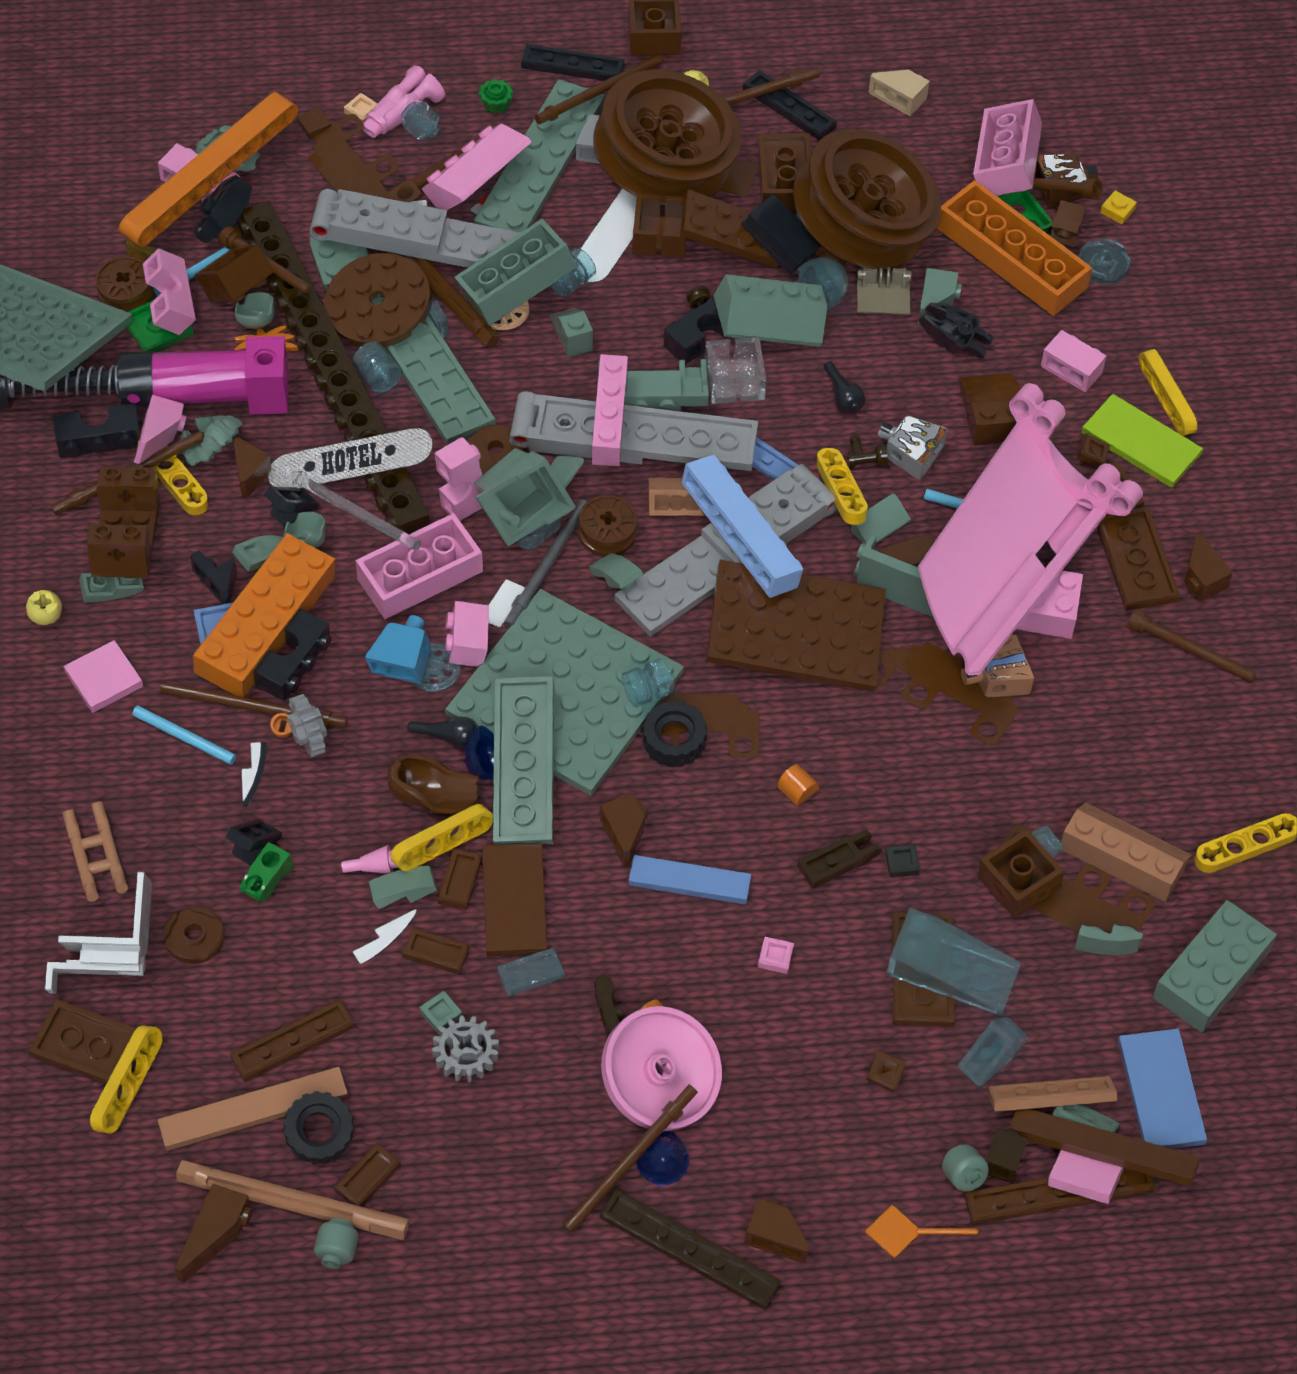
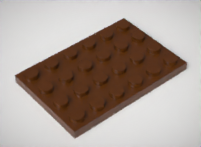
M720 559L717 567L706 662L874 692L877 687L885 589L802 574L797 589L769 598L743 563Z

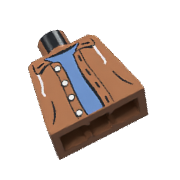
M1016 634L1008 638L980 675H968L964 671L965 668L961 669L964 685L979 683L986 697L1030 694L1034 682V675Z

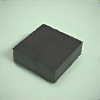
M915 844L885 848L890 878L919 875L920 868Z

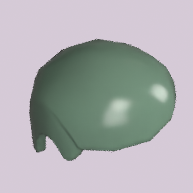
M249 293L242 305L239 302L236 303L235 319L247 329H262L268 326L274 319L275 301L274 297L269 293Z
M315 512L298 513L293 524H290V522L286 523L284 536L288 533L317 549L324 543L326 538V519L321 514Z

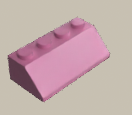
M502 123L494 128L489 125L478 134L480 139L477 142L471 140L461 148L463 154L459 157L455 154L444 163L446 168L442 172L438 169L426 179L429 183L422 190L436 208L449 210L466 200L532 141L527 136Z

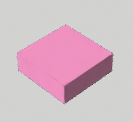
M764 937L758 968L787 974L794 943Z

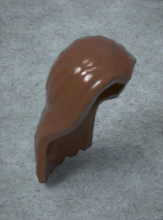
M401 754L392 761L387 773L388 787L398 800L410 805H421L440 814H457L473 806L478 801V794L476 792L478 791L479 776L454 772L435 758Z

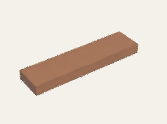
M1110 1076L990 1086L988 1087V1097L994 1112L1113 1102L1117 1101V1090Z

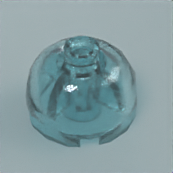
M818 257L805 262L798 268L797 272L800 271L799 279L796 280L797 283L822 285L827 303V311L845 299L849 288V278L844 267L835 259Z

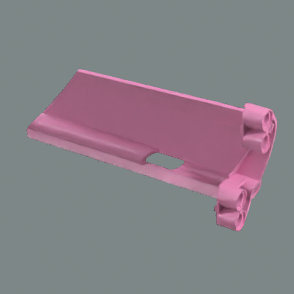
M1032 383L1024 384L1010 401L1009 407L1017 422L918 565L922 585L936 624L953 656L957 652L963 656L965 661L964 671L968 675H980L1105 515L1126 516L1143 496V491L1136 482L1131 480L1120 481V473L1113 465L1106 463L1100 465L1088 480L1061 455L1049 438L1066 415L1065 408L1056 400L1043 401L1042 390ZM1047 541L1056 553V556L1044 568L1036 553Z

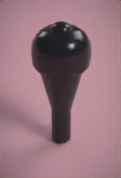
M832 361L826 362L824 369L832 381L836 407L844 414H855L860 411L865 404L866 398L862 388L843 377Z
M459 716L456 720L436 723L410 721L407 725L409 733L430 735L453 744V748L468 750L474 747L480 738V731L476 721L469 717Z

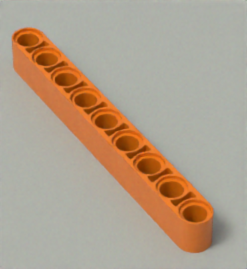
M277 92L271 93L129 212L120 222L119 232L141 247L149 244L295 119L298 113V106Z

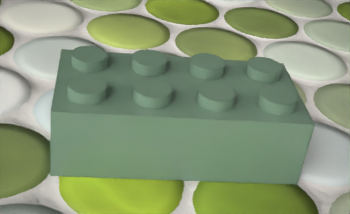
M541 219L454 278L465 299L490 326L567 275L577 265L567 244Z
M1226 900L1158 981L1153 999L1203 1033L1271 951L1277 934Z

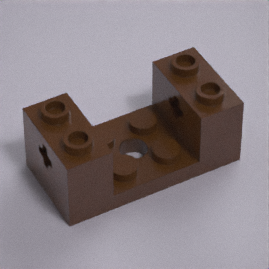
M100 467L97 483L100 504L98 524H90L87 540L91 577L148 578L160 506L157 468Z

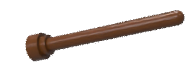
M1034 178L1033 188L1076 192L1086 199L1098 200L1102 195L1103 184L1100 179L1087 178L1082 182Z
M233 226L225 227L219 235L220 244L230 250L237 246L250 245L243 240L242 233ZM263 254L275 275L300 292H309L310 285Z
M1139 608L1135 609L1129 620L1127 628L1136 633L1138 631L1143 633L1147 631L1247 681H1253L1256 677L1253 670L1150 621L1151 617L1147 616V612Z

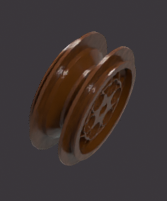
M645 70L622 78L609 90L603 104L602 114L595 125L593 145L599 163L615 183L636 197L637 193L661 195L660 205H665L666 196L683 197L688 189L709 197L715 195L725 184L731 164L739 152L741 130L737 117L729 104L720 94L705 83L674 71Z
M843 129L826 135L814 147L810 159L800 168L794 180V204L801 221L810 234L834 255L864 268H882L884 270L887 267L892 269L906 264L917 254L923 240L931 235L940 219L941 200L939 192L927 169L903 146L871 131Z

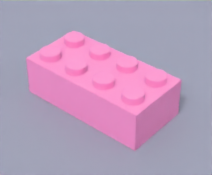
M1034 99L984 109L973 175L979 184L996 196L1017 191L1022 192L1033 188L1042 121Z
M455 513L355 560L357 580L384 619L396 615L483 572L482 551Z
M1061 571L1016 629L1072 639L1083 574Z

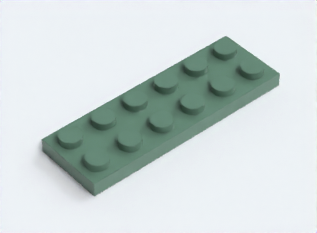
M553 676L495 678L494 845L553 844Z

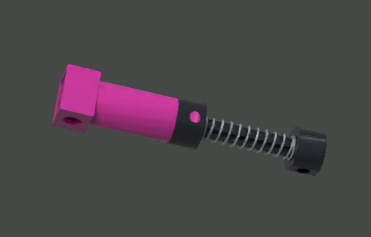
M285 336L246 337V350L157 353L154 351L120 352L118 365H112L110 370H106L102 365L99 370L91 366L88 371H85L84 367L80 366L78 371L73 369L45 392L0 375V409L12 408L14 393H22V396L25 397V393L33 392L35 397L36 392H43L46 397L47 392H54V395L57 396V392L65 391L67 396L68 391H76L78 396L79 391H86V394L89 395V391L97 390V394L100 395V390H108L110 395L111 390H116V393L120 395L122 405L135 403L136 407L149 406L153 394L183 404L248 402L250 414L288 413L289 368Z

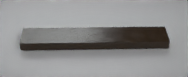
M615 1189L600 1213L601 1220L765 1311L781 1286L780 1279Z

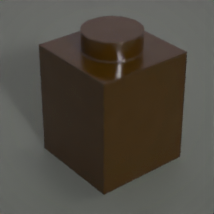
M997 1128L986 1160L989 1168L988 1176L1013 1184L1027 1138L1021 1137L1019 1133L1013 1130Z

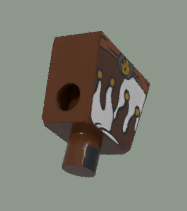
M1077 154L1037 155L1034 176L1035 178L1082 182L1087 178L1098 179V169L1095 165L1083 167ZM1040 189L1047 209L1059 206L1060 200L1072 202L1084 197L1076 192Z

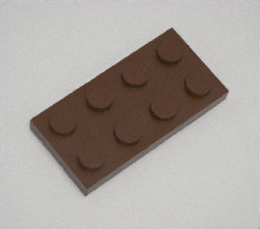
M689 189L685 192L683 196L680 236L772 268H776L779 264L741 225L748 218L751 211Z

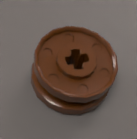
M130 256L115 257L105 262L98 269L95 277L100 302L129 312L152 301L154 287L146 284L143 269L144 262Z
M600 495L590 499L582 507L579 514L578 532L579 539L584 548L592 554L605 557L610 553L623 554L632 547L636 538L637 513L630 503L614 495Z

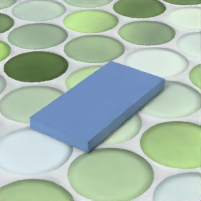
M1179 1029L1119 1036L1118 1044L1142 1141L1171 1149L1206 1145L1207 1137Z

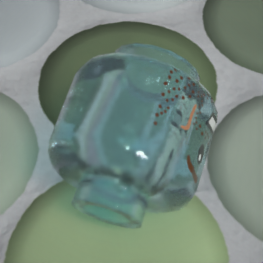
M414 101L402 112L403 127L418 140L427 137L430 139L440 129L438 126L440 121L439 114L426 102L420 101L416 103Z

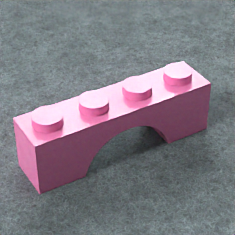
M600 354L592 442L593 465L620 466L628 356Z

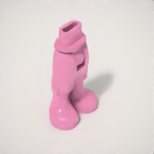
M414 65L409 68L402 82L392 87L374 109L366 115L367 120L364 122L363 131L372 138H375L380 133L386 134L387 131L392 130L407 119L424 99L428 98L435 103L445 98V91L438 80L432 74L426 75L420 66Z

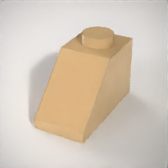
M910 70L877 72L870 76L869 94L911 116L927 99L929 80Z

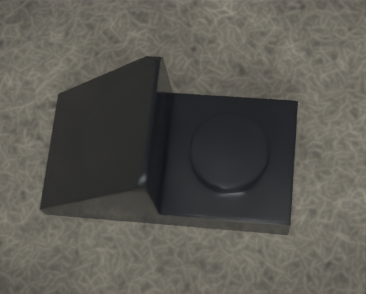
M269 486L264 494L272 502L271 516L284 528L287 522L293 524L296 521L298 513L313 512L320 505L302 488Z
M200 550L191 554L192 570L221 604L230 603L237 575L235 558L232 557L217 567L215 561L211 557L206 558Z
M256 819L230 827L225 838L234 843L232 854L251 866L266 844L270 842L275 845L281 838L282 833L262 820Z

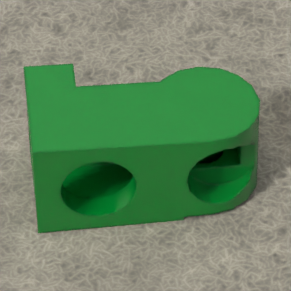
M268 842L249 868L241 883L240 891L254 900L264 903L270 897L285 874L288 875L293 869L294 863L291 854Z

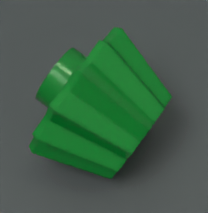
M493 79L492 81H486L484 85L480 86L478 95L487 111L498 114L508 109L514 91L511 89V84L505 83L504 80L498 81Z

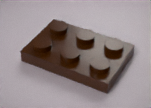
M56 999L29 1049L30 1057L107 1084L137 1028Z

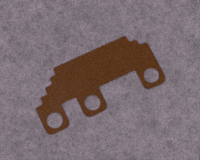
M356 114L346 116L314 137L317 144L312 147L314 153L309 156V159L337 193L339 189L408 203L420 196V189L411 180L402 182L389 192L380 183V181L396 172L399 168L398 163L391 155L385 154L366 166L347 144V139L364 128V123ZM348 120L356 121L357 128L349 133L342 131L341 127L344 122ZM385 160L391 162L392 167L388 172L381 174L376 171V166L379 162ZM410 186L413 188L414 193L410 198L400 199L397 193L402 187Z
M926 642L923 647L914 644L911 649L900 646L896 651L890 647L885 652L880 651L879 664L885 668L886 673L884 677L877 679V686L886 684L897 668L913 677L902 692V698L905 701L919 708H926L937 692L941 691L981 712V715L971 728V735L989 745H995L1020 710L1018 706L1012 704L1014 696L986 697L979 683L964 685L961 669L965 668V661L929 642ZM915 686H922L928 691V697L924 701H915L910 696V690ZM990 722L996 726L997 734L992 738H985L979 733V726L982 723Z
M668 693L661 702H686L688 705L696 707L697 711L702 713L704 721L706 720L707 732L729 733L730 756L734 758H755L758 756L759 713L757 711H749V705L740 703L738 695ZM669 723L662 728L660 735L670 736L673 739V746H679V731H688V729L681 723ZM739 738H748L753 743V749L748 753H740L735 749L734 744Z
M1019 824L1014 825L1000 845L1010 840L1015 833L1022 832L1027 828ZM1028 829V831H1029V832L1037 839V841L1039 842V836H1038V834H1036L1035 832H1033V831H1031V830ZM1086 864L1081 868L1072 883L1063 878L1061 889L1033 908L1079 933L1081 925L1094 926L1112 932L1114 924L1118 926H1132L1137 930L1140 929L1153 910L1155 901L1136 889H1130L1117 908L1099 899L1110 882L1109 874L1091 864ZM1091 871L1098 873L1102 878L1101 885L1097 888L1087 887L1083 882L1085 873ZM1135 896L1143 898L1147 904L1146 910L1142 913L1130 911L1127 906L1130 898Z

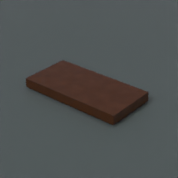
M1149 507L1133 509L1126 516L1106 514L1096 528L1125 611L1179 602L1181 596Z
M542 843L482 846L486 955L547 954Z
M893 912L892 984L894 1025L954 1027L953 915Z

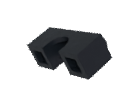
M714 295L706 303L698 308L691 309L686 316L676 322H671L664 329V347L678 360H685V365L705 352L706 335L702 333L703 331H715L724 339L727 338L724 337Z
M135 403L108 407L109 416L107 421L97 427L84 424L80 411L52 415L59 457H76L83 454L102 453L109 450L129 449L138 446L140 429Z
M299 609L285 628L286 645L294 648L295 651L289 655H278L269 650L253 671L255 686L283 701L286 700L290 693H295L300 685L302 676L305 672L312 670L316 657L330 645L332 637L330 636L329 623Z

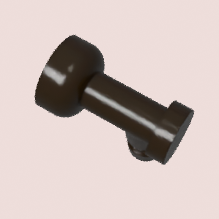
M857 435L850 437L849 441L852 451L847 452L849 468H855L857 464L876 462L881 467L888 466V454L885 444L877 445L875 451L863 453L860 437Z

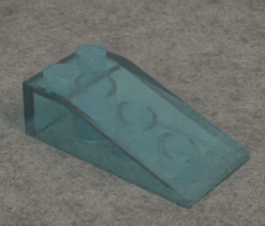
M909 908L890 957L887 975L1002 1016L1021 962L940 918Z

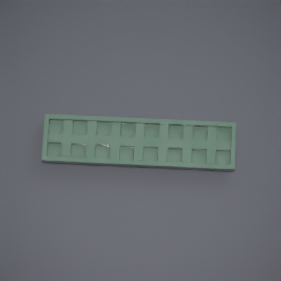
M558 79L538 114L543 112L545 107L549 105L555 106L587 90V88ZM600 94L558 115V119L554 121L548 120L539 125L534 119L525 134L532 142L508 162L475 217L474 224L520 233L532 226L576 151L577 139L588 116L598 114L604 104L605 94Z
M377 295V298L373 299L372 303L379 304L384 300V297ZM427 316L423 324L420 322L411 331L412 335L397 344L384 347L446 445L461 437L465 439L472 436L483 427L496 425L495 417L429 316Z

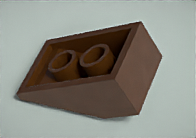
M810 133L758 134L760 203L762 204L774 194L792 213H797L793 199V185L798 171L810 159L812 153Z
M1013 374L959 377L973 445L1004 442L1017 423L1009 407L1010 401L1020 390Z

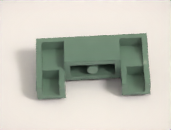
M701 359L700 367H685V360H679V370L627 371L624 405L680 412L681 406H708L709 394L706 359ZM598 360V376H599L600 360Z

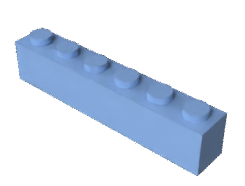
M715 455L686 463L681 481L682 485L768 597L771 598L797 589L803 572L801 563L787 549L785 542L776 535L770 523L762 517L755 504L748 499L741 486L727 472L726 467L719 462Z

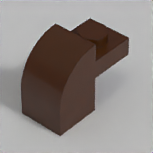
M1060 200L1056 217L1054 216L1050 236L1060 244L1075 247L1085 217L1086 206Z

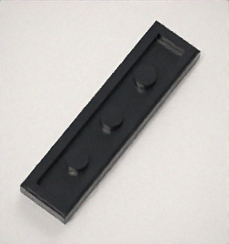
M526 44L521 61V68L600 81H605L623 72L625 66V59Z
M759 70L743 83V90L774 81V79ZM787 88L755 97L806 133H810L818 141L836 128V120Z

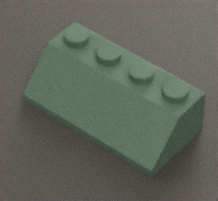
M726 274L714 293L724 337L817 347L822 345L827 313V303L822 285Z

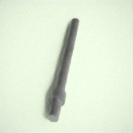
M579 501L522 594L517 595L511 604L512 609L503 622L505 627L510 628L511 625L513 626L521 612L529 606L530 600L579 524V514L587 501Z

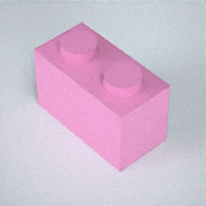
M1061 330L1044 349L1041 367L1086 392L1103 373L1107 356L1098 349L1092 348L1080 341L1077 337Z
M455 601L453 611L447 612L445 629H450V634H446L444 650L449 651V663L477 667L480 664H484L488 650L489 605Z

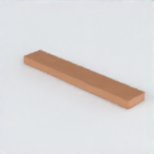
M332 1068L157 1119L165 1149L169 1151L285 1117L288 1108L292 1107V1103L296 1099L302 1098V1095L306 1093L312 1094L314 1091H319V1093L329 1092L332 1096H338L342 1100L347 1099L348 1093L340 1068Z

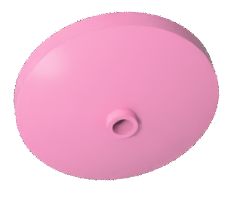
M663 1006L638 1010L617 1024L608 1036L603 1049L601 1069L606 1091L617 1109L639 1126L649 1129L663 1113L661 1110L669 1101L673 1102L688 1084L693 1086L698 1093L682 1110L684 1114L675 1123L672 1121L664 1131L678 1130L694 1123L708 1112L718 1096L722 1081V1065L717 1046L708 1031L696 1019L685 1012Z

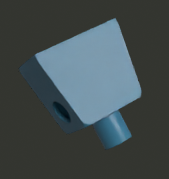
M410 615L405 625L387 624L365 656L372 674L417 684L422 683L431 650V643L427 633L422 629L425 624L422 618Z

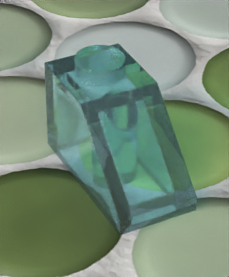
M1008 1017L993 1020L957 1067L978 1087H981L1014 1058L1029 1036Z

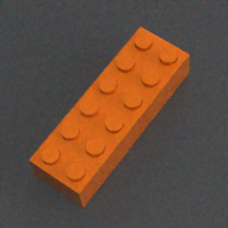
M977 181L971 182L941 206V215L936 227L938 230L1052 316L1056 315L1088 288L1093 267Z
M287 533L194 653V673L235 696L245 697L255 684L253 671L266 653L270 650L277 654L286 643L285 628L298 610L302 609L309 612L334 579L335 558Z

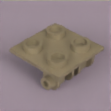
M864 267L863 269H858L857 313L910 315L911 270L893 268V271L890 272V267H887L886 272L882 271V268L879 271Z

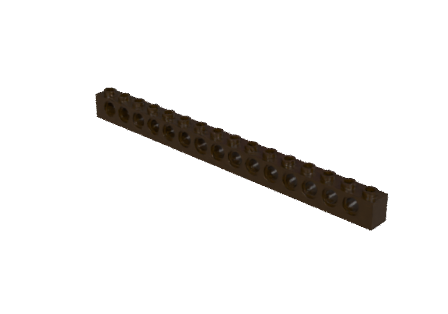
M267 201L245 208L241 213L242 221L238 222L242 236L248 237L249 240L247 242L250 245H258L263 254L310 285L309 292L302 293L274 273L267 278L269 291L271 293L275 292L277 296L276 303L279 311L286 314L285 320L289 331H294L296 334L295 341L299 351L304 350L306 354L304 357L310 371L314 370L316 374L314 378L318 389H323L325 392L324 399L328 409H333L335 412L334 419L338 429H343L345 432V442L388 434L271 202ZM405 467L370 473L364 476L368 490H374L376 494L375 502L380 512L384 511L387 516L385 517V522L389 532H394L398 540L430 525L429 514Z

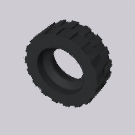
M677 701L664 702L658 707L655 706L651 713L647 714L646 721L643 723L644 748L649 753V757L652 760H656L658 764H664L667 767H684L686 764L693 763L696 758L698 759L706 747V720L704 721L702 713L698 712L697 708L693 705L690 706L686 702L680 703ZM674 722L683 724L689 731L688 740L679 746L666 744L660 735L665 725Z
M314 1091L312 1094L306 1093L302 1095V1098L299 1100L296 1099L292 1103V1107L288 1108L286 1119H284V1136L287 1146L291 1148V1152L295 1156L300 1157L301 1161H308L314 1165H318V1163L327 1164L331 1160L340 1158V1155L348 1149V1145L353 1138V1118L349 1112V1107L342 1102L341 1098L332 1096L329 1092L319 1093V1091ZM315 1113L328 1115L334 1123L333 1135L322 1143H314L308 1140L303 1132L305 1120Z

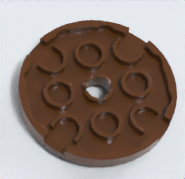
M377 253L359 257L343 267L330 282L326 291L324 305L337 334L347 339L350 344L363 348H383L407 339L412 335L411 331L420 322L424 323L431 308L432 295L427 277L416 263L400 255ZM377 295L384 297L381 303H372L373 299L377 298Z

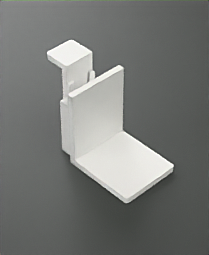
M138 872L133 938L59 936L58 942L68 952H80V960H66V963L47 962L45 990L48 993L56 994L58 973L143 976L146 965L145 954H147L152 894V882L145 872Z

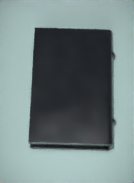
M774 194L749 213L748 218L741 223L790 274L811 258L819 246H822L810 234L804 224Z

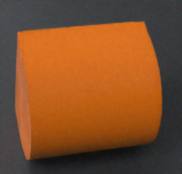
M798 764L791 766L783 773L777 786L797 806L819 790V784Z

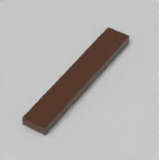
M1031 1109L1016 1110L1009 1126V1130L1019 1133L1021 1137L1027 1138L1028 1141L1190 1187L1200 1162V1157Z
M1124 1168L1111 1200L1154 1193L1156 1187L1153 1177ZM1049 1177L968 1191L964 1195L972 1225L1099 1203V1201L1048 1186Z

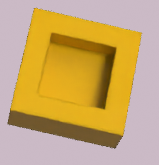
M1115 190L1101 206L1100 213L1123 224L1136 209L1137 202Z

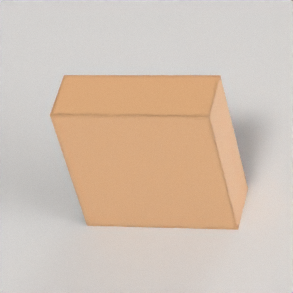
M360 93L344 106V113L346 115L356 114L364 123L367 120L366 115L378 103Z

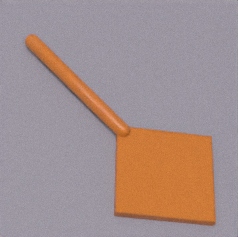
M891 1205L865 1230V1233L895 1259L920 1234L977 1235L979 1230L977 1228H918L896 1207Z

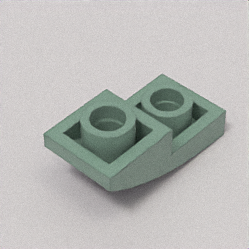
M610 553L588 566L593 576L604 577L609 587L621 590L631 588L636 584L635 580L643 576L642 570L635 564L614 553Z
M81 573L79 579L84 603L115 600L138 594L144 590L142 578L91 577V573Z
M419 866L409 871L398 870L369 881L373 902L378 909L405 896L412 903L437 891L433 871L430 866Z
M1115 924L1111 934L1104 932L1098 927L1081 925L1074 949L1103 955L1137 953L1143 933L1137 932L1129 926H1118Z

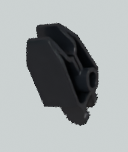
M237 175L222 181L212 194L201 203L199 213L202 215V218L197 223V226H195L194 235L201 242L208 243L225 227H235L239 216L249 203L252 187Z
M929 303L925 307V310L935 317L924 314L919 318V322L927 334L952 354L965 350L978 358H984L986 350L971 340L975 338L984 344H991L994 338L991 334L978 327L980 324L978 316L948 304Z

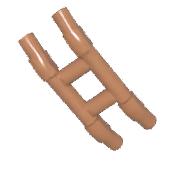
M103 801L91 804L99 834L83 839L74 809L62 812L84 892L89 902H95L99 898L93 874L110 870L116 891L123 894L128 890ZM103 845L106 859L89 863L85 850Z

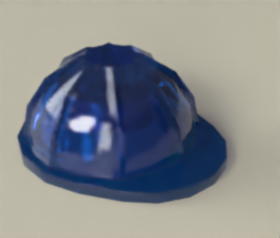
M477 726L472 730L470 742L466 744L464 749L463 762L466 764L469 773L479 776V779L490 781L494 780V734L485 726Z
M663 1131L637 1160V1168L640 1174L648 1182L656 1185H670L678 1182L685 1175L689 1167V1154L684 1144L672 1131Z

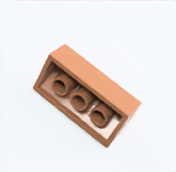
M1084 803L1074 813L1064 830L1059 848L1164 902L1167 901L1192 856L1088 803Z

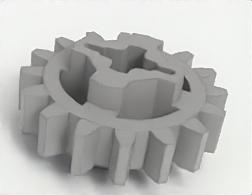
M304 694L290 698L289 706L292 712L290 715H287V720L296 744L303 745L311 758L325 753L324 748L326 747L323 737L327 736V730L318 707L315 708V706L309 705L308 699Z
M462 1015L459 1018V1023L455 1024L452 1019H449L447 1029L442 1026L438 1028L439 1036L433 1037V1046L435 1047L432 1048L433 1058H437L435 1060L436 1067H444V1076L447 1077L454 1073L455 1081H459L461 1076H466L467 1081L471 1082L472 1075L477 1074L481 1079L484 1077V1068L489 1071L493 1070L492 1061H498V1051L496 1050L499 1049V1040L495 1039L496 1033L494 1029L487 1031L488 1025L486 1021L478 1025L476 1024V1016H473L470 1022H465V1018ZM482 1040L486 1045L485 1052H483V1048L481 1047ZM446 1045L449 1046V1050H450V1056H449V1057L447 1056V1054H446V1052H445Z

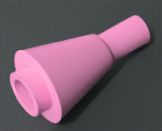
M389 845L363 855L359 859L341 862L343 873L362 870L363 872L388 874L393 872V868H397V866L391 861L392 850H390Z

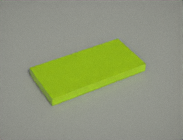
M1114 394L1087 421L1081 431L1084 435L1087 433L1110 445V451L1171 488L1200 457L1203 451L1202 447Z

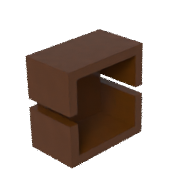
M637 193L632 254L656 256V252H661V256L685 258L686 237L680 236L683 197L666 196L665 217H661V195Z

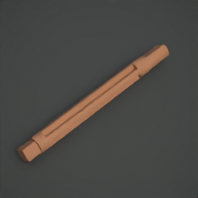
M181 1160L176 1172L177 1182L210 1190L212 1184H216L246 1194L250 1201L327 1221L331 1218L345 1219L350 1221L354 1228L404 1240L408 1231L409 1219L184 1160Z

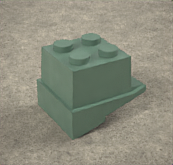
M517 448L513 449L474 482L480 492L475 498L507 546L512 545L541 526L551 524L576 508L547 459L534 451L528 454Z

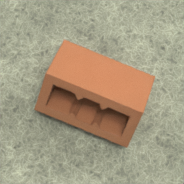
M648 478L649 516H704V512L682 485V478Z

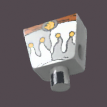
M906 416L898 427L884 422L878 431V437L888 441V459L916 479L921 480L944 448L948 429Z

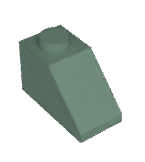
M927 268L919 318L924 314L935 318L925 310L929 303H942L953 306L954 299H960L962 284L957 283L958 272Z
M573 308L550 315L567 358L593 351V329L583 310Z

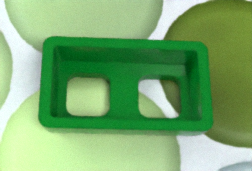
M1028 190L997 196L1009 206L1020 204L1025 210L1021 215L1029 221L1035 222L1045 233L1051 230L1053 220Z

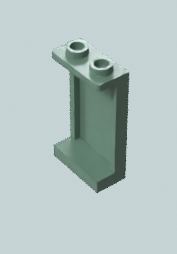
M871 535L867 544L862 543L856 556V558L860 559L854 571V574L858 575L857 584L885 589L886 599L934 618L927 601L918 567L875 551L877 537Z

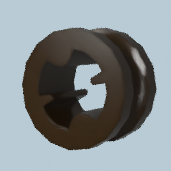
M705 286L695 287L686 295L691 309L698 308L711 297L708 288Z

